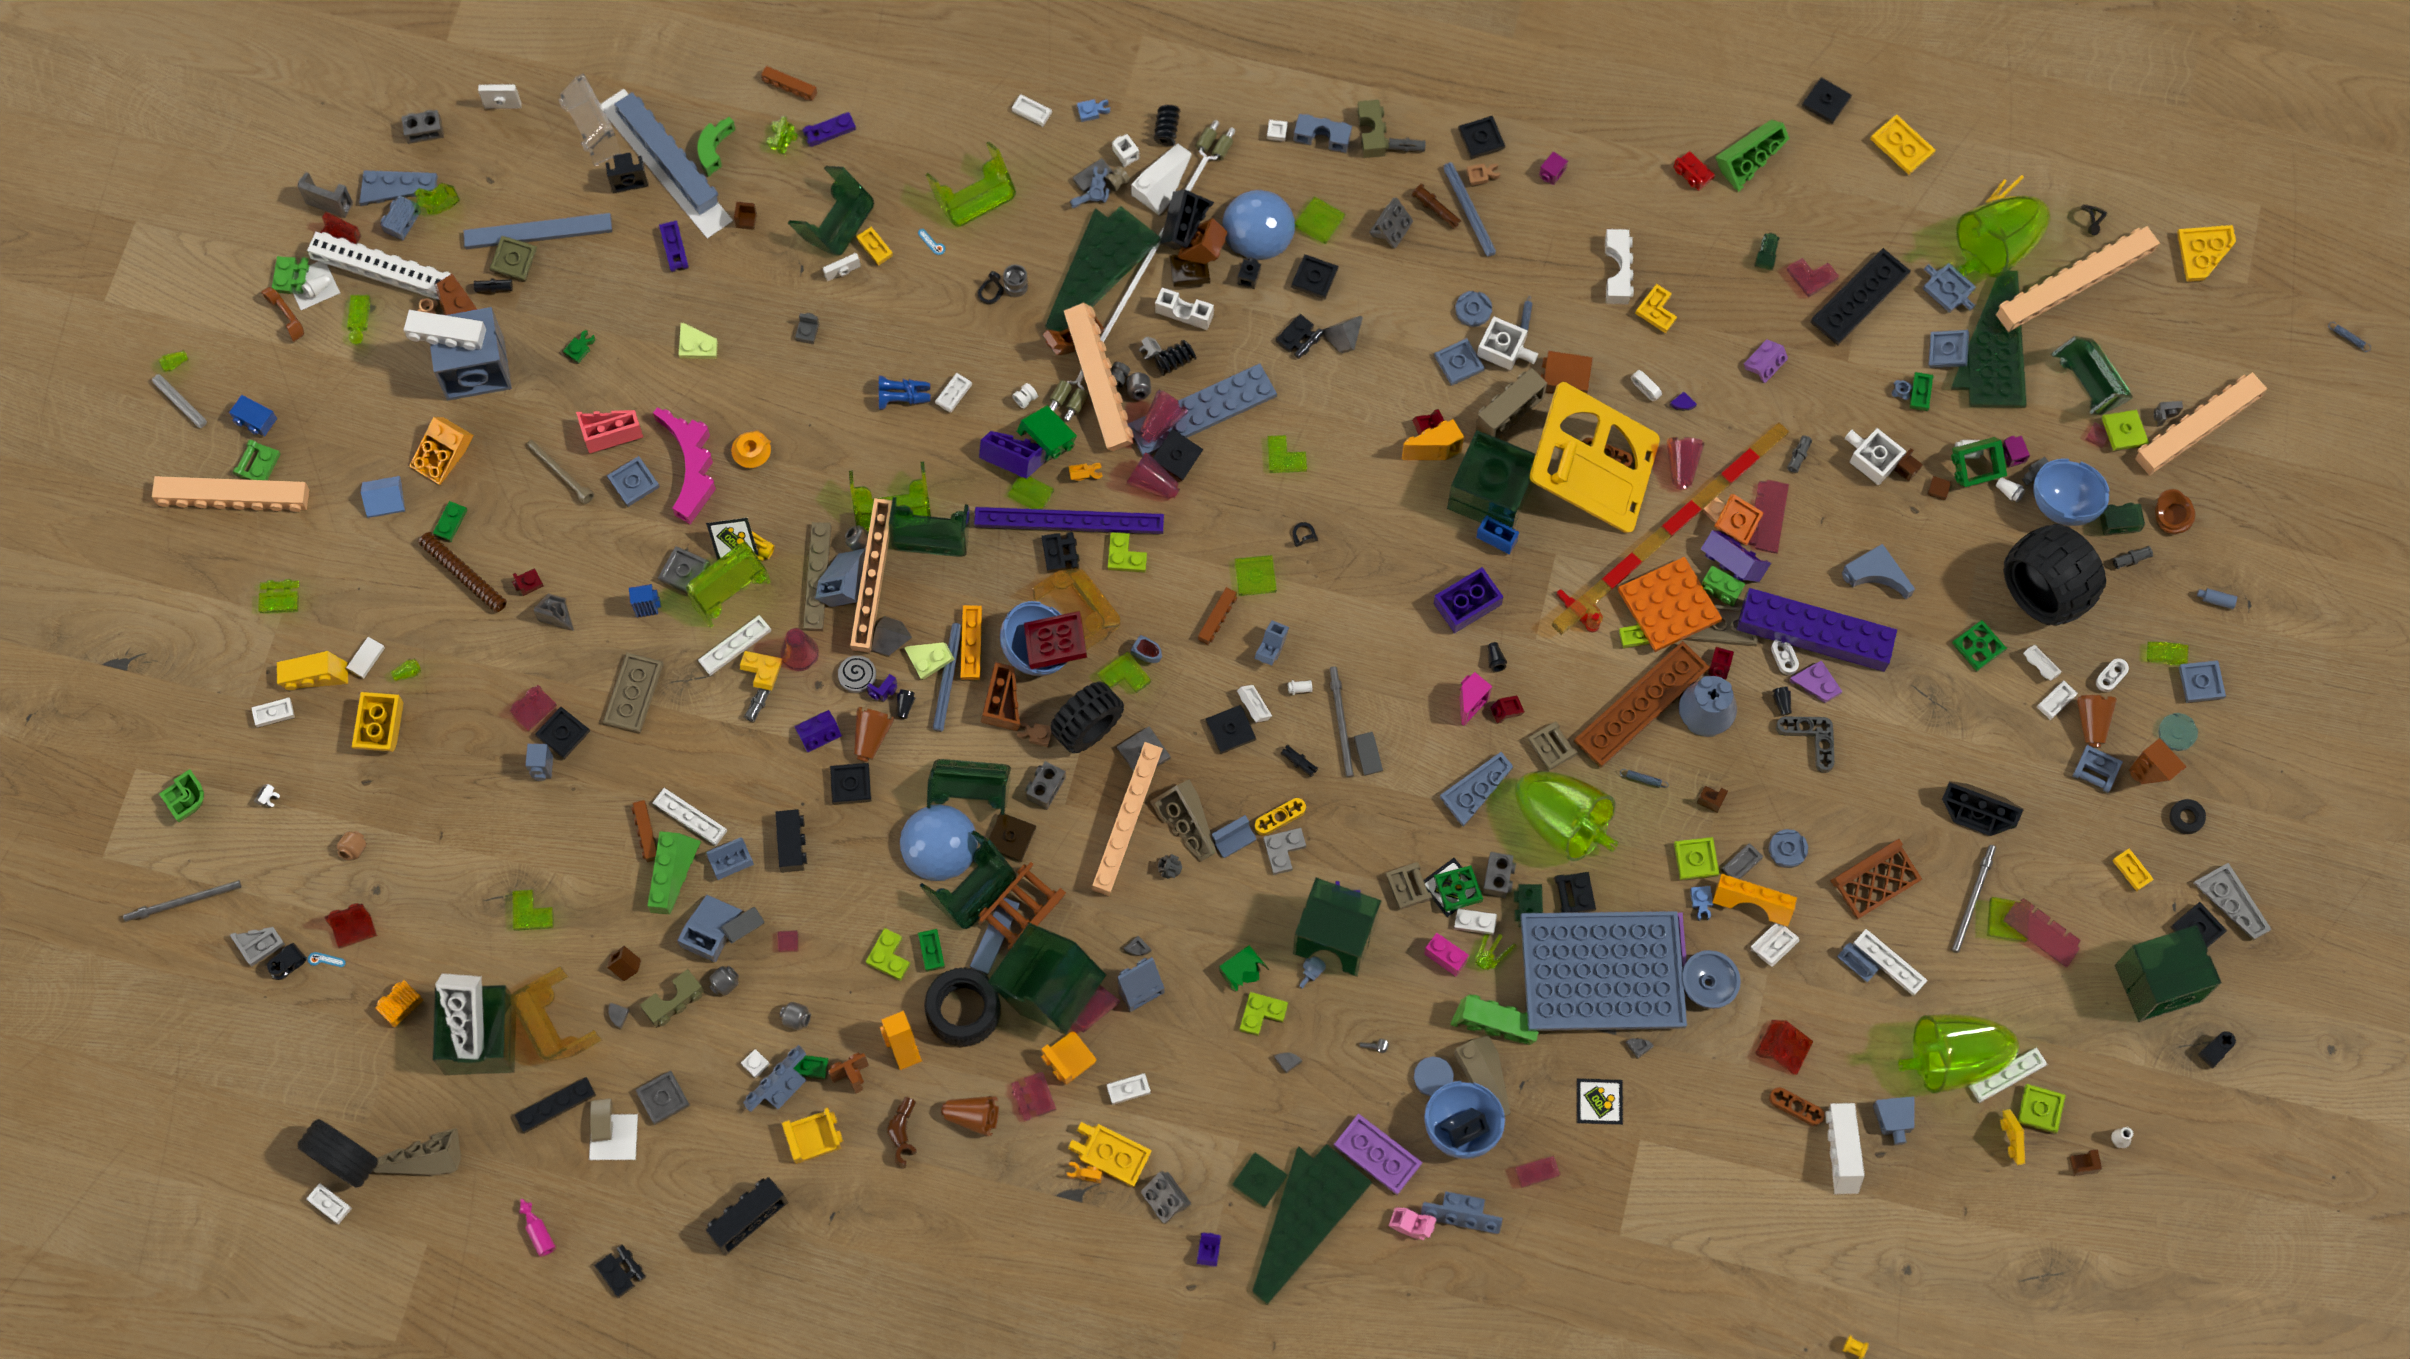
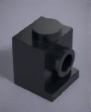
M1254 258L1243 259L1237 276V285L1255 289L1261 272V264L1258 260Z

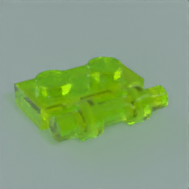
M285 579L284 581L276 582L274 580L260 582V590H267V592L259 593V613L298 611L299 593L298 591L291 590L292 588H299V580ZM275 589H284V592H274V591H275Z

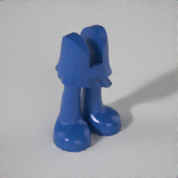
M879 376V410H884L887 403L893 401H904L914 405L930 402L931 395L929 393H917L929 391L931 389L930 383L908 379V381L902 379V382L892 381L884 376ZM887 390H904L905 392H888Z

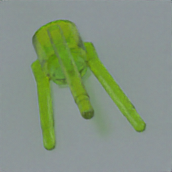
M1485 934L1479 952L1475 956L1477 959L1475 963L1486 971L1490 968L1494 969L1496 964L1516 947V944L1513 943L1494 960L1495 955L1492 953L1501 940L1502 934L1498 935L1489 951H1484L1489 938V934Z

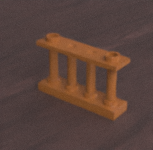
M1032 862L1028 866L1024 864L1017 871L1019 876L989 909L985 907L978 915L980 917L979 925L986 920L1009 940L1008 943L1010 945L1007 949L1011 953H1014L1066 894L1062 888L1057 892L1055 890L1052 891L1030 872L1034 865ZM1023 877L1027 878L1047 896L1046 899L1049 901L1045 906L1039 905L1017 886ZM1011 891L1034 910L1036 916L1032 920L1025 919L1004 900ZM998 905L1021 925L1023 930L1019 935L1013 934L991 915Z

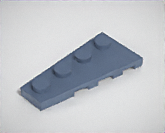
M1500 752L1442 793L1440 799L1464 827L1509 774L1513 766L1504 754Z

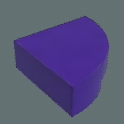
M1682 392L1670 402V406L1677 410H1691L1697 405L1685 392Z

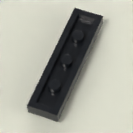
M585 1077L515 1114V1117L525 1134L595 1097L596 1094L588 1078Z

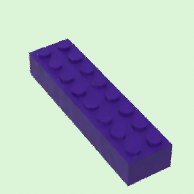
M1752 588L1748 589L1744 597L1737 626L1738 631L1773 641L1778 640L1781 643L1786 642L1791 644V646L1883 672L1890 664L1897 629Z

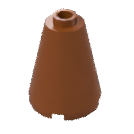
M2082 695L2077 697L2085 743L2089 744V746L2101 748V745L2106 743L2117 702L2116 697L2108 696L2107 700L2102 695Z
M862 707L857 708L854 755H857L858 760L868 762L869 759L873 760L895 717L892 716L888 719V714L868 708L867 711H862Z
M995 1096L947 1100L942 1105L941 1114L944 1115V1119L984 1136H992L993 1133H990L992 1128H996L999 1115V1106H995V1101H998V1098Z

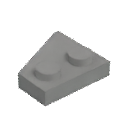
M274 927L264 928L260 931L251 930L248 933L242 934L232 933L230 935L251 967L285 945Z

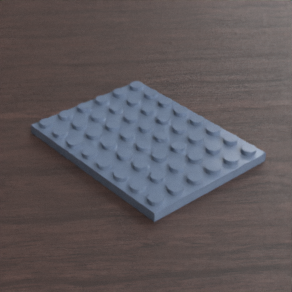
M1677 911L1521 914L1528 1031L1670 1029L1687 1027Z

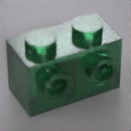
M2132 502L2122 506L2110 504L2107 505L2105 511L2100 515L2103 535L2141 532L2145 526L2141 504H2134Z
M1518 884L1517 891H1514L1513 894L1514 902H1517V909H1514V921H1518V927H1521L1522 913H1543L1542 884Z

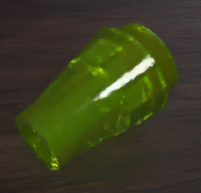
M182 350L162 355L158 361L164 372H171L185 361H188V357L185 351Z
M409 658L395 670H392L391 675L396 682L418 676L421 668L415 658L412 660Z

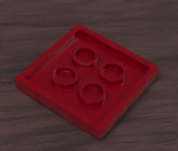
M1080 611L1024 623L1030 669L1087 658Z

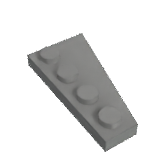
M2229 863L2193 883L2252 940L2271 931L2267 921Z

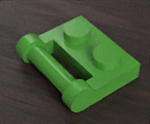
M248 440L246 444L247 449L232 473L246 480H268L281 453L253 440ZM254 450L258 451L249 472L244 471Z

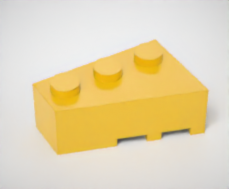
M329 651L277 662V684L286 690L348 684V670L346 668L348 662Z

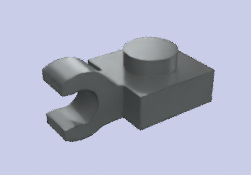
M2043 457L2029 467L2030 471L2022 479L2025 485L2033 482L2042 466L2049 462L2046 457Z

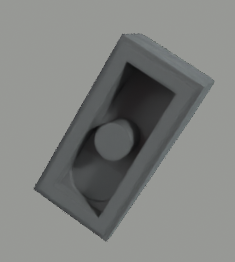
M1373 732L1354 736V743L1364 776L1382 772L1383 768Z
M753 907L723 925L721 929L732 944L759 928L765 922L757 909Z

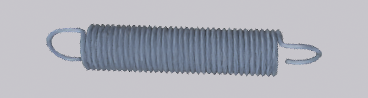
M1528 298L1524 302L1520 328L1527 331L1533 304L1531 301H1528Z
M2340 325L2334 328V332L2363 350L2366 344L2365 341Z
M1628 770L1627 775L1623 776L1649 785L1663 787L1661 786L1662 779Z

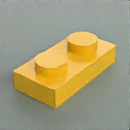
M872 227L856 236L859 243L878 266L893 256V252Z
M2130 848L2112 860L2136 892L2154 880Z

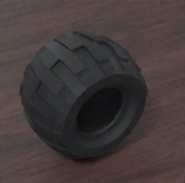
M2061 524L2046 525L2029 532L2013 546L2004 560L2003 572L2005 582L2016 603L2033 619L2049 626L2066 624L2080 618L2097 603L2100 595L2103 593V589L2106 587L2104 566L2096 550L2077 531Z

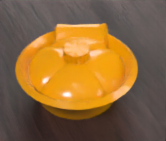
M758 430L743 433L733 442L731 448L732 457L740 466L746 468L758 467L769 458L771 441Z

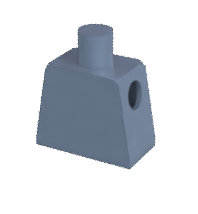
M1914 1096L1876 1100L1873 1108L1882 1134H1893L1895 1145L1907 1143L1905 1133H1910L1914 1129Z

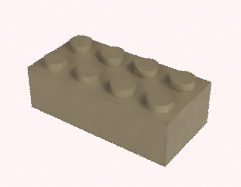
M1532 368L1527 372L1523 371L1514 384L1512 382L1508 384L1501 395L1497 394L1491 400V404L1487 407L1483 406L1478 411L1475 430L1490 444L1494 443L1544 399L1547 382Z

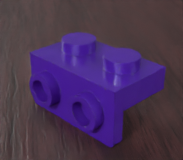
M829 710L794 726L807 752L815 750L842 736Z

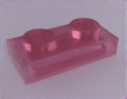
M1554 1156L1515 1168L1521 1188L1560 1176Z

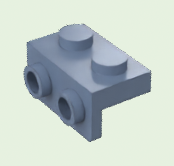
M742 837L706 852L717 880L754 865Z

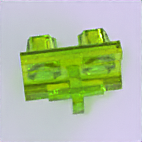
M781 116L780 121H773L771 128L776 134L775 136H769L766 144L769 148L776 149L780 154H785L787 145H790L791 141H796L798 134L794 132L795 127L787 121V117Z

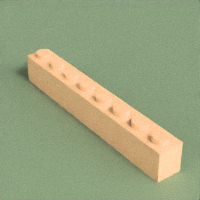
M1085 303L1064 311L1106 447L1111 451L1119 450L1133 444L1132 438L1134 435L1126 421L1128 416L1121 405L1123 400L1116 389V378L1111 374L1110 369L1112 365L1105 355L1106 346L1099 336L1101 330L1098 324L1095 323L1094 309Z
M2253 372L2248 376H2241L2236 381L2237 384L2234 386L2228 385L2221 395L2218 396L2216 394L2209 399L2207 405H2200L2194 410V414L2184 416L2180 420L2181 423L2177 426L2175 424L2171 425L2166 430L2167 433L2157 435L2150 445L2144 444L2140 447L2135 460L2150 476L2261 398L2267 390L2265 385Z
M155 476L152 499L157 505L162 507L176 505L183 508L188 506L206 508L210 506L218 509H224L225 507H233L238 510L244 508H252L254 510L271 509L273 511L289 509L293 512L307 510L310 489L306 482Z
M874 498L850 644L853 651L871 653L895 507L892 500Z
M1144 742L1091 888L1095 892L1110 896L1163 748Z

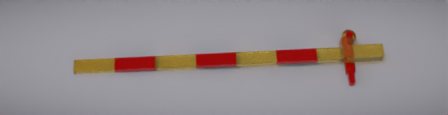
M1777 423L1580 598L1575 600L1569 597L1563 590H1558L1556 595L1565 603L1564 606L1567 609L1552 622V627L1562 636L1580 620L1589 632L1598 631L1603 615L1596 604L1780 442L1789 431L1781 423Z

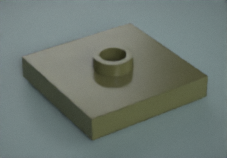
M501 235L490 271L526 282L537 246Z

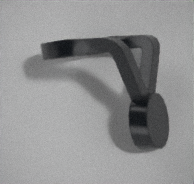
M2081 205V209L2090 214L2092 224L2089 226L2088 232L2095 236L2100 232L2099 224L2106 217L2107 212L2095 206ZM2092 210L2102 214L2097 221Z
M991 271L988 275L989 279L985 280L978 290V298L984 304L996 303L1004 293V288L999 282L1001 276L997 272ZM994 281L999 290L993 299H985L982 296V291L988 283Z
M1300 522L1294 527L1292 535L1296 547L1308 542L1318 541L1315 529L1311 524ZM1306 526L1311 530L1312 534L1302 537L1300 542L1296 531L1299 527Z

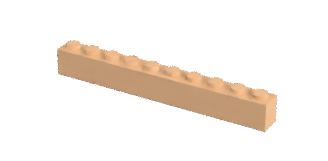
M2148 226L2143 229L2137 228L2130 236L2119 238L2114 245L2108 244L2101 252L2090 254L2085 261L2079 260L2073 264L2072 268H2064L2054 278L2050 276L2043 281V284H2035L2025 294L2021 292L2014 297V300L2010 302L2006 300L1999 306L2000 309L1996 316L2006 330L2010 332L2156 250L2160 242Z

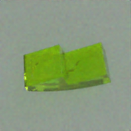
M2147 642V661L2168 662V665L2188 664L2189 646L2170 642Z

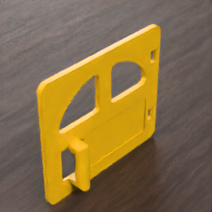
M1566 382L1559 383L1554 392L1531 468L1530 480L1537 486L1622 532H1632L1636 525L1659 446V435ZM1576 413L1595 415L1598 423L1591 446L1563 432L1560 428L1561 422L1569 415ZM1612 425L1623 434L1632 449L1635 458L1634 470L1604 454V448ZM1554 447H1557L1563 451L1557 473L1550 475L1547 470ZM1646 452L1650 453L1648 461L1645 460ZM1631 503L1636 504L1634 512L1629 511Z

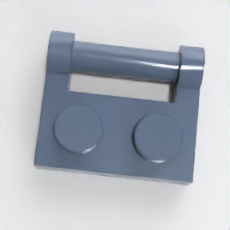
M2087 745L2072 777L2086 780L2109 793L2123 761ZM2083 767L2108 777L2107 782L2083 771Z

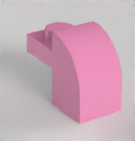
M1395 1207L1388 1226L1407 1236L1424 1240L1425 1237L1430 1238L1431 1233L1434 1231L1436 1218L1430 1215H1418L1408 1208Z

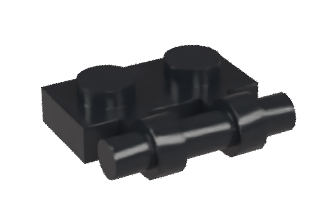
M1299 314L1276 338V342L1289 353L1294 348L1297 349L1294 355L1300 359L1310 351L1309 348L1314 343L1317 344L1320 341V337L1324 332L1320 328L1312 332L1314 324ZM1305 337L1308 338L1304 344L1300 343Z
M1073 532L1066 533L1067 539L1061 540L1060 533L1042 535L1047 573L1065 571V563H1071L1073 570L1079 568L1078 562L1080 558L1076 552L1077 540L1074 538ZM1064 547L1068 548L1069 555H1064Z
M623 1244L616 1249L620 1254L618 1258L615 1259L612 1253H610L595 1264V1267L618 1299L635 1287L631 1281L632 1278L636 1276L639 1281L646 1278L642 1271V1266L635 1262L632 1258L633 1254ZM624 1262H626L629 1268L631 1269L627 1273H625L623 1268L620 1266Z

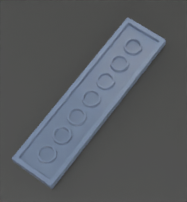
M1258 364L1130 422L1128 427L1132 429L1133 439L1144 458L1159 450L1172 429L1188 438L1277 397V393L1261 364Z

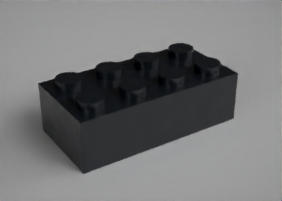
M770 1177L759 1180L755 1184L756 1188L750 1193L748 1191L740 1196L738 1203L734 1206H728L723 1211L724 1214L719 1219L714 1218L708 1223V1228L705 1229L725 1256L788 1204L785 1195Z

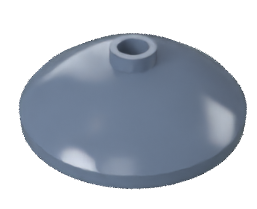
M1712 950L1701 951L1694 954L1684 965L1682 971L1684 990L1688 997L1696 1004L1709 1009H1717L1728 1005L1737 996L1740 989V974L1734 962L1726 955ZM1705 980L1710 982V986L1705 984Z

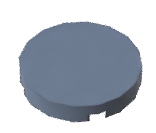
M1468 291L1463 293L1456 302V316L1465 325L1471 327L1483 325L1490 319L1492 303L1484 293Z
M1790 829L1781 830L1772 837L1769 843V854L1772 860L1781 867H1797L1805 860L1808 854V844L1806 839L1797 831Z
M1440 1057L1423 1059L1418 1063L1414 1071V1082L1418 1090L1427 1096H1432L1440 1087L1453 1082L1454 1074L1452 1067Z

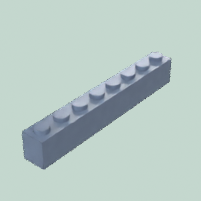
M632 92L614 103L617 115L699 215L718 204L716 189L707 184L706 177L702 173H698L694 162L689 161L684 150L675 145L674 138L666 134L665 128L660 122H656L654 114L651 110H647L644 107L640 97H636Z

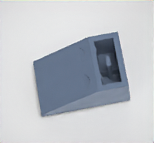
M866 548L838 554L819 579L815 599L830 607L857 602Z
M706 895L677 941L680 947L716 963L728 940L721 927L738 917L742 910Z
M1147 958L1142 959L1136 964V967L1131 970L1127 968L1119 973L1118 992L1130 1012L1165 993L1164 985L1153 958L1148 960Z

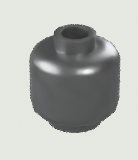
M1136 372L1127 378V392L1131 398L1144 400L1151 394V382L1147 374Z
M862 526L849 528L845 534L846 545L853 551L865 549L869 531Z
M721 966L709 977L711 982L709 987L717 995L719 993L728 995L738 986L739 975L730 966Z
M790 1002L787 1006L782 1007L780 1017L784 1026L801 1030L803 1027L806 1028L808 1026L811 1013L805 1005Z

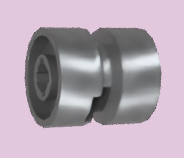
M1018 264L1008 266L1003 273L1005 291L1012 297H1020L1028 289L1027 272L1024 267Z

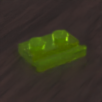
M1018 476L1012 489L1008 492V497L1031 509H1043L1052 496L1054 488L1030 476L1027 479Z

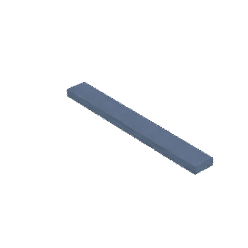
M605 213L464 230L465 248L498 246L501 235L521 242H533L612 232L611 214Z

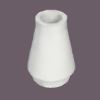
M324 274L323 276L305 281L302 289L308 298H315L331 284V281Z
M2003 477L1996 484V487L2011 501L2018 502L2025 493L2022 485L2006 480Z
M2128 1127L2116 1129L2112 1133L2111 1140L2116 1147L2126 1148L2131 1143L2133 1132Z

